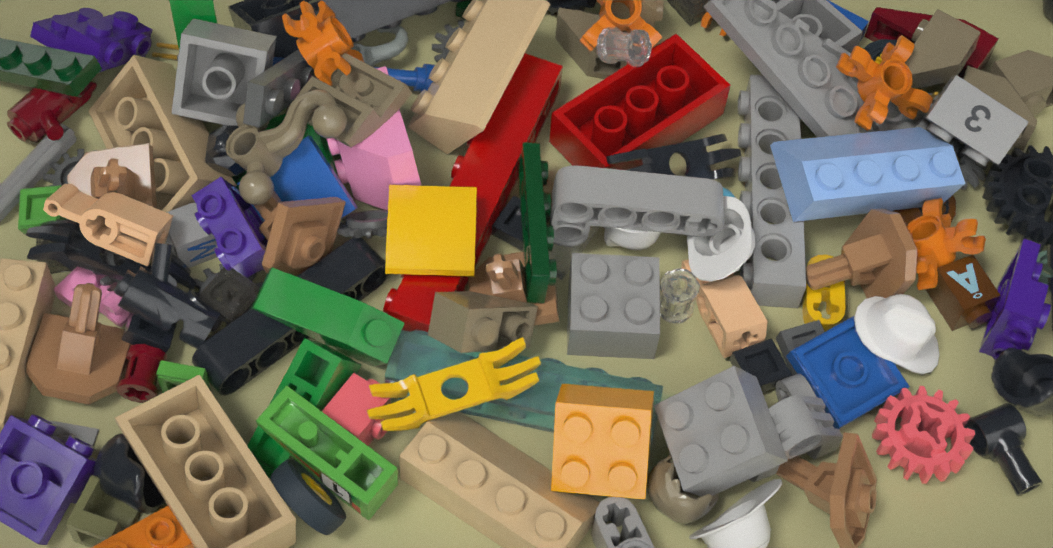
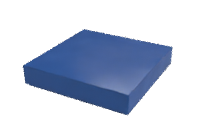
M312 136L302 139L299 146L283 158L279 170L270 177L274 184V191L282 202L338 197L346 202L341 219L358 208ZM252 205L257 214L259 215V217L261 218V220L264 222L265 220L263 219V217L260 215L255 206Z
M854 316L793 349L786 355L796 373L802 374L806 378L816 397L822 398L826 405L825 413H830L834 420V429L844 427L885 403L890 395L895 397L899 395L902 388L906 387L908 389L910 387L893 362L873 354L862 343L856 332Z

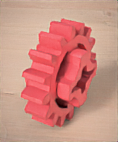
M919 386L914 396L906 387L902 388L897 398L891 395L887 398L883 409L880 408L874 422L878 425H876L872 433V438L882 441L876 452L878 455H890L891 460L887 466L890 470L899 465L903 467V478L906 480L914 472L919 474L922 484H927L934 473L936 478L943 482L951 471L956 474L960 471L965 463L964 460H967L973 451V447L969 443L975 435V430L964 428L970 419L969 414H957L955 409L959 402L956 399L948 404L943 402V391L939 389L932 397L927 396L924 386ZM901 416L902 421L899 424L901 428L899 431H896L895 421ZM950 437L951 448L950 451L946 453L945 448L948 445L946 442V438Z

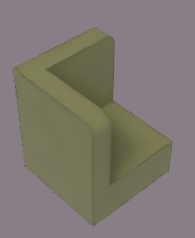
M91 475L65 524L74 542L91 548L135 524L140 512L105 494L100 488V478Z

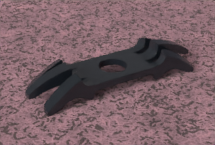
M718 134L657 148H645L607 156L606 158L608 164L642 160V166L634 167L627 171L675 175L670 169L669 161L670 157L677 153L686 162V172L683 176L716 180L735 177V169L722 168L711 171L710 165L740 157L741 151L740 149L730 148L707 152V146L728 141L725 134Z
M72 220L43 222L41 226L28 228L26 236L30 238L54 242L31 247L27 259L55 260L70 270L74 266H78L121 281L128 270L136 274L140 267H143L151 272L152 262L149 266H145L124 257L125 262L121 265L112 266L104 263L99 254L107 249L89 242L83 236L79 227L80 224ZM172 254L169 274L177 283L194 290L196 281L190 276L191 270Z

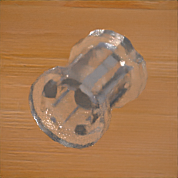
M607 27L599 34L596 48L600 60L604 63L615 64L618 61H626L630 66L641 67L649 60L652 43L649 34L645 30L634 29L627 33L622 32L616 27Z
M677 268L666 272L662 277L660 285V317L667 322L683 323L693 315L694 300L699 294L700 284L689 270ZM682 280L685 281L684 289L680 288ZM671 304H675L674 312L670 310Z

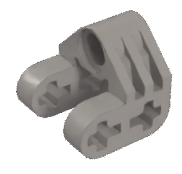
M795 374L779 380L776 383L778 402L769 408V412L787 459L804 453L816 459L836 451L843 436L839 429H834V420L831 414L825 413L826 405L822 398L816 397L806 378L802 374ZM780 465L749 480L757 482L775 475Z

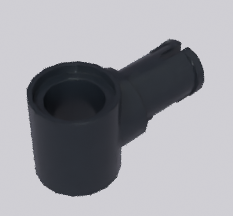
M1005 403L968 420L964 428L975 430V435L969 444L978 455H989L992 462L998 461L1017 496L1024 495L1043 483L1022 449L1025 446L1023 440L1026 437V426L1016 407Z

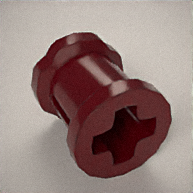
M146 344L131 345L126 354L129 363L125 378L118 382L117 392L127 400L144 403L158 396L159 390L156 387L158 378L156 373L160 361H167V355L161 349Z

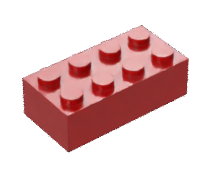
M674 34L553 111L549 142L572 166L628 170L642 166V160L608 164L606 157L634 150L651 149L683 142L724 114L731 84L680 36Z

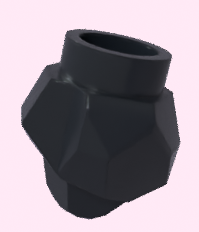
M223 125L209 133L205 163L213 170L227 176H238L246 171L227 155L225 149L229 136L235 129L239 128L238 125Z

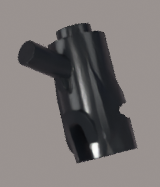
M154 243L151 272L143 267H140L136 274L130 270L126 272L114 292L122 297L118 306L164 332L171 328L172 323L183 319V328L180 331L179 340L198 349L204 343L220 313L207 305L191 289L185 292L177 287L176 280L169 274L173 245Z

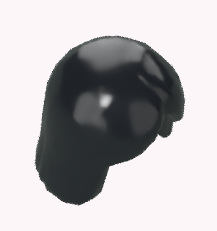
M1012 347L1002 351L995 360L991 373V379L998 394L1005 401L1026 413L1039 417L1053 414V356L1048 354L1030 355Z
M123 433L109 439L98 453L94 467V475L100 478L101 490L108 496L127 504L140 513H153L161 505L166 504L163 496Z

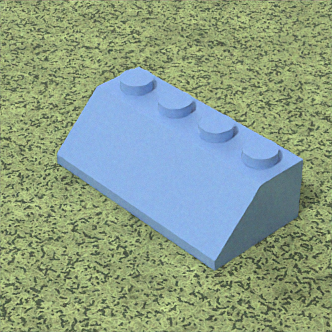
M921 127L776 141L770 145L793 222L867 214L871 209L882 208L893 211L923 207L925 201L942 198L944 203L965 185L953 146Z

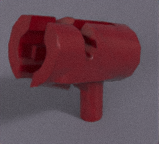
M91 81L77 97L33 88L7 111V116L10 119L7 122V126L23 142L27 139L32 142H38L45 135L50 140H59L64 134L60 123L64 122L88 102L92 93L96 90L97 84Z

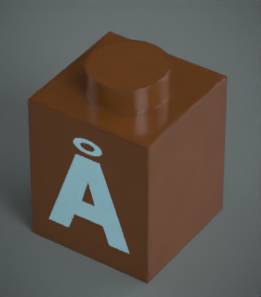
M974 255L937 268V286L926 289L952 331L966 325L970 328L978 327L992 317L991 311L1001 295Z

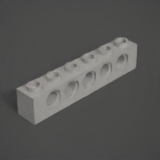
M750 75L746 91L740 90L738 96L737 112L738 115H744V123H740L738 131V147L745 148V157L741 156L739 161L738 180L745 182V191H741L739 200L745 204L749 212L751 226L755 233V248L750 258L741 265L740 276L746 282L759 306L798 308L806 289L804 221L793 222L770 145L776 141L801 139L800 117L764 76ZM766 257L774 258L777 261L769 260Z

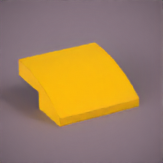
M389 185L385 273L474 276L477 187Z

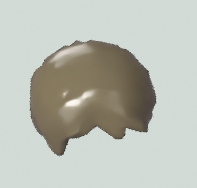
M670 454L665 459L660 460L649 472L647 480L648 494L656 509L663 515L677 523H691L706 515L716 504L719 496L718 494L713 496L707 494L701 497L683 491L674 463L670 462L672 459Z

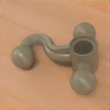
M316 89L300 95L289 106L283 122L278 127L266 131L264 130L268 127L269 121L259 128L244 124L245 103L238 108L236 123L239 128L235 129L229 136L225 149L227 155L247 171V174L241 178L239 184L240 195L246 203L261 205L271 199L274 184L270 177L279 170L283 158L299 146L305 133L309 115L314 108L318 107L314 111L312 125L318 135L329 139L338 137L344 132L347 117L343 109L337 106L334 97L329 92Z

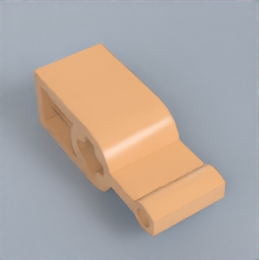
M63 184L45 200L43 208L50 216L56 217L60 215L79 223L83 236L94 245L145 266H149L152 262L154 243H166L173 220V215L123 194L110 192L97 199L80 192L73 184Z
M689 259L682 261L681 269L683 275L688 279L695 292L701 317L723 358L730 357L734 351L765 341L768 321L740 275L732 273L724 279L712 282L701 281L692 274Z

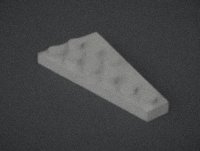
M709 0L703 6L817 137L916 127L925 129L930 123L923 118L926 113L920 109L916 117L910 119L899 111L897 105L889 101L887 106L888 114L882 124L879 125L873 121L872 127L868 131L854 122L856 114L865 103L858 93V79L847 76L836 68L841 54L846 53L850 56L851 53L831 39L822 40L808 31L810 26L799 18L793 21L778 11L776 3L772 0Z

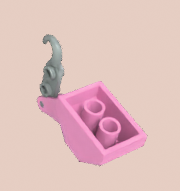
M402 26L386 30L377 29L380 33L389 32L396 35V38L389 43L378 46H363L359 43H353L354 47L352 49L359 51L365 63L370 66L399 55L408 43V33ZM386 66L377 68L389 75ZM400 109L372 135L351 148L334 138H326L332 156L336 154L341 155V159L334 160L337 173L342 184H350L354 199L383 210H388L389 185L422 186Z

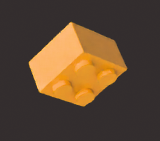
M561 384L555 404L551 491L645 499L649 474L654 391Z

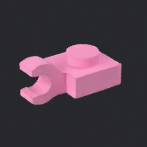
M77 266L54 288L57 298L71 307L74 288L78 284H95V287L100 288L102 291L99 312L119 327H122L128 320L130 312L118 306L122 297L114 293L117 282L108 286L100 284V279L106 275H97L93 271Z

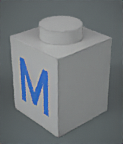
M195 202L166 212L173 215V220L165 244L173 245L172 254L180 259L188 268L217 258L214 248L218 247L213 234L208 235L198 223L194 214L198 211Z

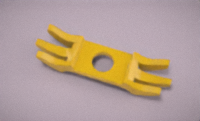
M522 337L498 351L480 353L478 358L418 377L413 374L395 383L369 385L371 394L374 397L404 399L388 405L367 410L369 419H386L380 421L383 431L416 429L429 420L500 398L508 400L539 382L536 372L529 373L539 367L541 361L539 356L515 365L499 368L526 348L524 338ZM450 378H461L468 384V391L460 399H448L441 392L443 383Z

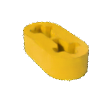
M826 254L814 256L809 260L807 266L832 258L833 256ZM845 280L817 290H812L806 282V289L802 297L804 324L820 320L825 332L840 324L846 310ZM821 302H826V313L831 315L829 319L822 318L821 312L817 311Z

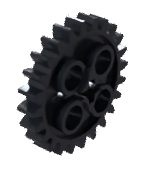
M1032 145L1028 146L1025 153L1017 147L1014 148L1011 155L1006 154L999 165L992 164L983 184V187L986 189L982 198L989 201L986 210L998 213L994 220L995 224L1007 223L1009 228L1006 234L1013 235L1019 233L1022 235L1021 242L1023 239H1027L1041 244L1039 252L1047 244L1053 243V199L1050 205L1051 214L1047 222L1044 219L1046 209L1053 195V155L1050 148L1045 146L1042 153H1038Z

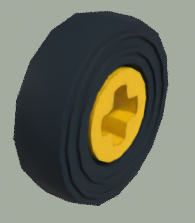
M287 459L274 470L271 475V481L276 491L305 523L324 535H330L343 524L346 519V513L339 501L300 463L293 459Z

